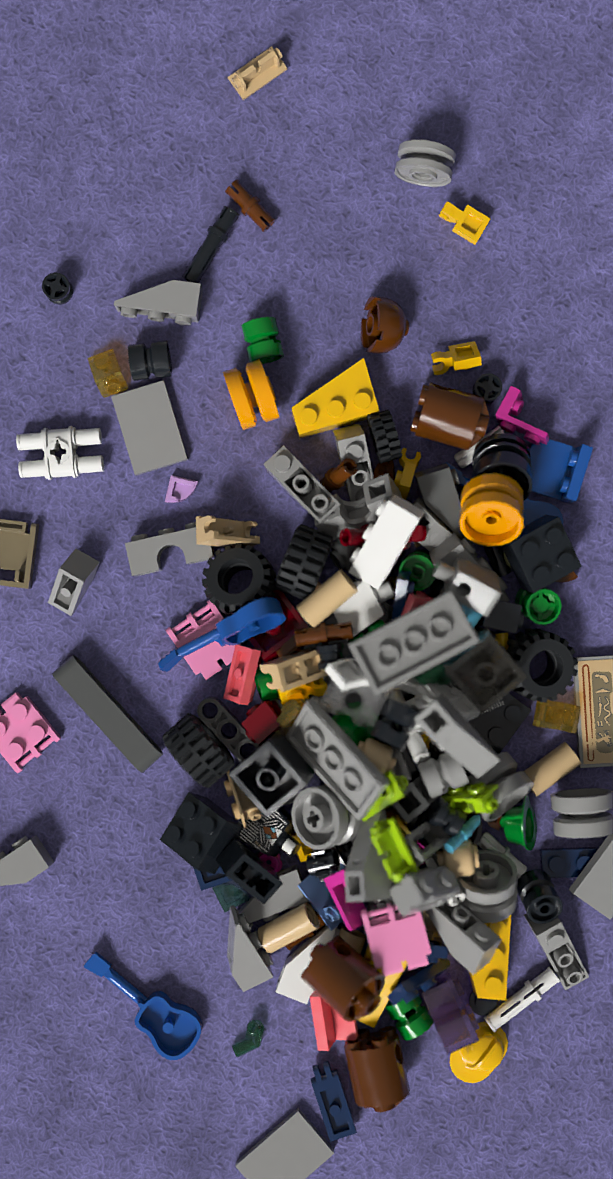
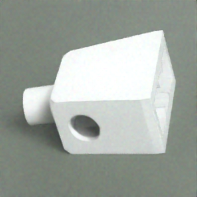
M362 580L353 582L358 592L333 612L338 623L351 621L353 636H355L386 614L387 611L383 602L395 597V591L389 581L383 583L378 590Z

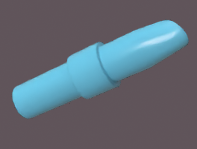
M477 814L470 818L462 826L461 830L444 844V849L448 853H453L464 841L470 838L472 832L480 825V816Z

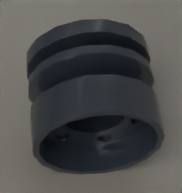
M506 433L493 434L482 439L476 445L472 455V479L483 474L508 476L519 484L523 490V499L526 500L532 490L530 449L525 441L516 435Z

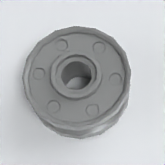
M409 140L399 145L397 156L401 160L396 162L394 172L398 178L411 184L427 187L445 186L451 182L453 172L449 167L454 165L456 157L455 152L451 148L427 140Z

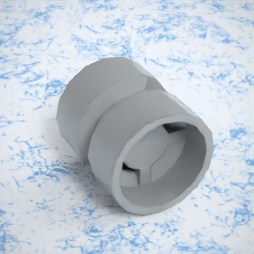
M447 752L441 753L439 760L429 758L417 764L431 798L446 793L449 786L456 789L469 783L462 765Z

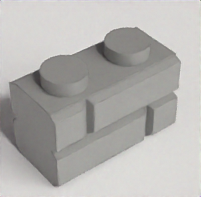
M444 865L406 876L390 890V895L401 915L408 916L443 905L450 897H453L460 891V886L454 873Z

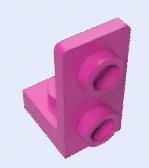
M510 386L495 414L498 423H500L499 426L509 433L517 431L524 434V439L538 445L541 442L547 445L549 441L548 433L513 417L520 414L524 401L522 400L521 390Z
M346 868L326 877L324 881L347 929L352 931L364 924L360 911L366 908L363 901L346 902L344 875Z

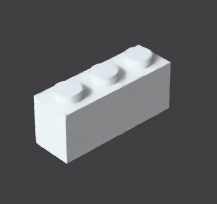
M394 495L389 501L384 499L376 511V515L380 516L376 524L373 525L371 523L362 537L366 540L362 549L357 547L349 560L353 563L349 573L378 590L395 565L424 511L397 495Z

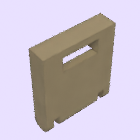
M0 519V569L15 571L14 581L0 580L1 586L31 589L39 524L32 523L30 534H27V522Z

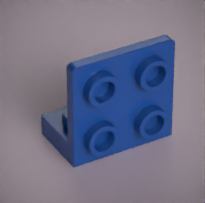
M549 439L547 445L541 442L538 445L531 443V492L569 504L577 501L593 447L582 444L576 448Z

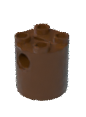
M431 382L429 385L423 384L418 405H422L421 412L415 411L410 431L415 432V436L469 450L484 437L490 418L484 397L443 387Z
M339 935L325 945L322 943L316 945L310 953L312 960L302 972L301 979L347 1022L373 1013L381 1002V996L379 995L385 984V976Z
M386 1026L370 1033L368 1028L359 1029L358 1038L355 1041H345L344 1050L355 1103L360 1107L373 1108L375 1112H387L394 1109L410 1093L399 1034L396 1033L395 1027Z

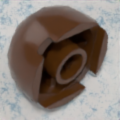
M372 296L364 307V310H369L367 319H361V343L363 348H368L366 350L367 353H387L396 349L402 342L403 337L408 334L409 321L405 318L404 311L399 304L388 298Z

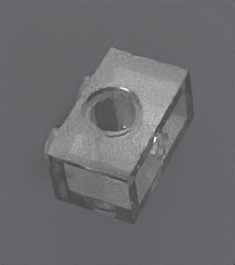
M331 679L321 702L327 704L325 709L337 715H341L342 712L352 716L351 721L367 728L368 725L374 726L389 692L386 691L376 697L370 686H360L342 691ZM351 692L358 693L362 699L361 706H350L347 702L348 694Z

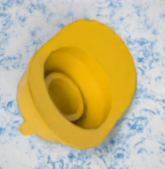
M486 1021L477 1023L455 1045L450 1054L449 1063L452 1072L458 1079L468 1083L480 1082L488 1077L501 1063L508 1047V1040L502 1028L500 1027L494 1032Z

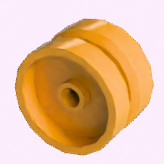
M260 359L246 364L245 370L249 382L244 383L241 372L237 368L223 372L242 430L256 426L257 419L253 410L258 407L261 417L265 422L279 418L275 404V393L269 376H266Z
M483 474L471 479L464 486L461 493L460 529L467 539L484 546H501L512 542L520 535L523 529L524 499L523 490L519 484L508 476Z

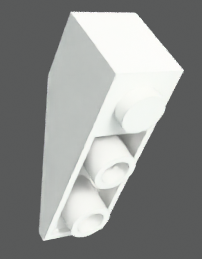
M325 925L316 932V936L309 938L286 958L276 984V993L307 1004L314 990L301 979V974L312 960L310 953L319 943L325 945L338 936L340 929L336 927L330 931L327 925Z

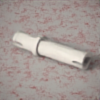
M548 967L531 982L527 980L522 989L505 1000L490 1014L484 1016L485 1021L496 1032L498 1028L533 1001H540L542 999L541 995L560 982L559 978ZM541 983H543L539 988H537L536 990H534L538 985H540ZM534 990L530 995L524 998L525 995ZM520 1001L517 1005L511 1008L504 1015H501L503 1012H505L507 1009L513 1006L516 1002Z

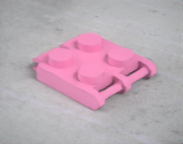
M210 599L206 601L207 605L194 614H187V618L173 628L168 627L166 629L167 634L177 648L217 628L216 624L225 619L219 609L210 602ZM209 609L212 610L210 613L202 617L200 620L196 621V618L201 616L203 613H205ZM191 623V626H189L188 628H186L184 631H182V632L179 633L178 635L175 634L177 631H179L180 629H182L184 626H186L187 624ZM214 641L184 656V659L195 675L201 672L207 680L222 670L218 663L219 659H222L226 666L231 664L235 645L221 646L218 642Z
M15 692L1 704L6 713L3 714L0 710V754L13 770L19 774L26 763L34 757L38 758L41 756V751L53 741L58 742L61 736L28 696L22 698L18 692ZM48 735L51 736L39 747L36 746L45 737H47ZM30 750L31 753L18 763L17 760Z
M387 903L386 907L369 912L366 909L360 911L375 968L381 967L384 976L402 972V961L407 960L409 970L428 965L426 955L432 954L421 912L403 916L399 911L393 912L398 910L396 904L392 905L391 903Z

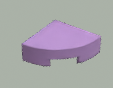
M171 475L165 502L178 503V501L181 502V500L184 501L189 498L188 496L196 490L198 481Z

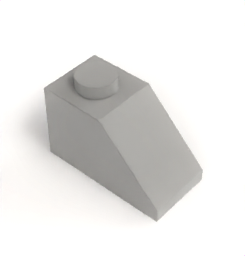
M75 549L59 568L48 603L72 616L93 581L100 562Z

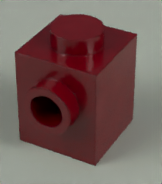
M275 700L264 701L261 705L256 704L246 713L248 717L241 724L246 729L247 737L252 742L261 745L277 730L281 732L292 721Z

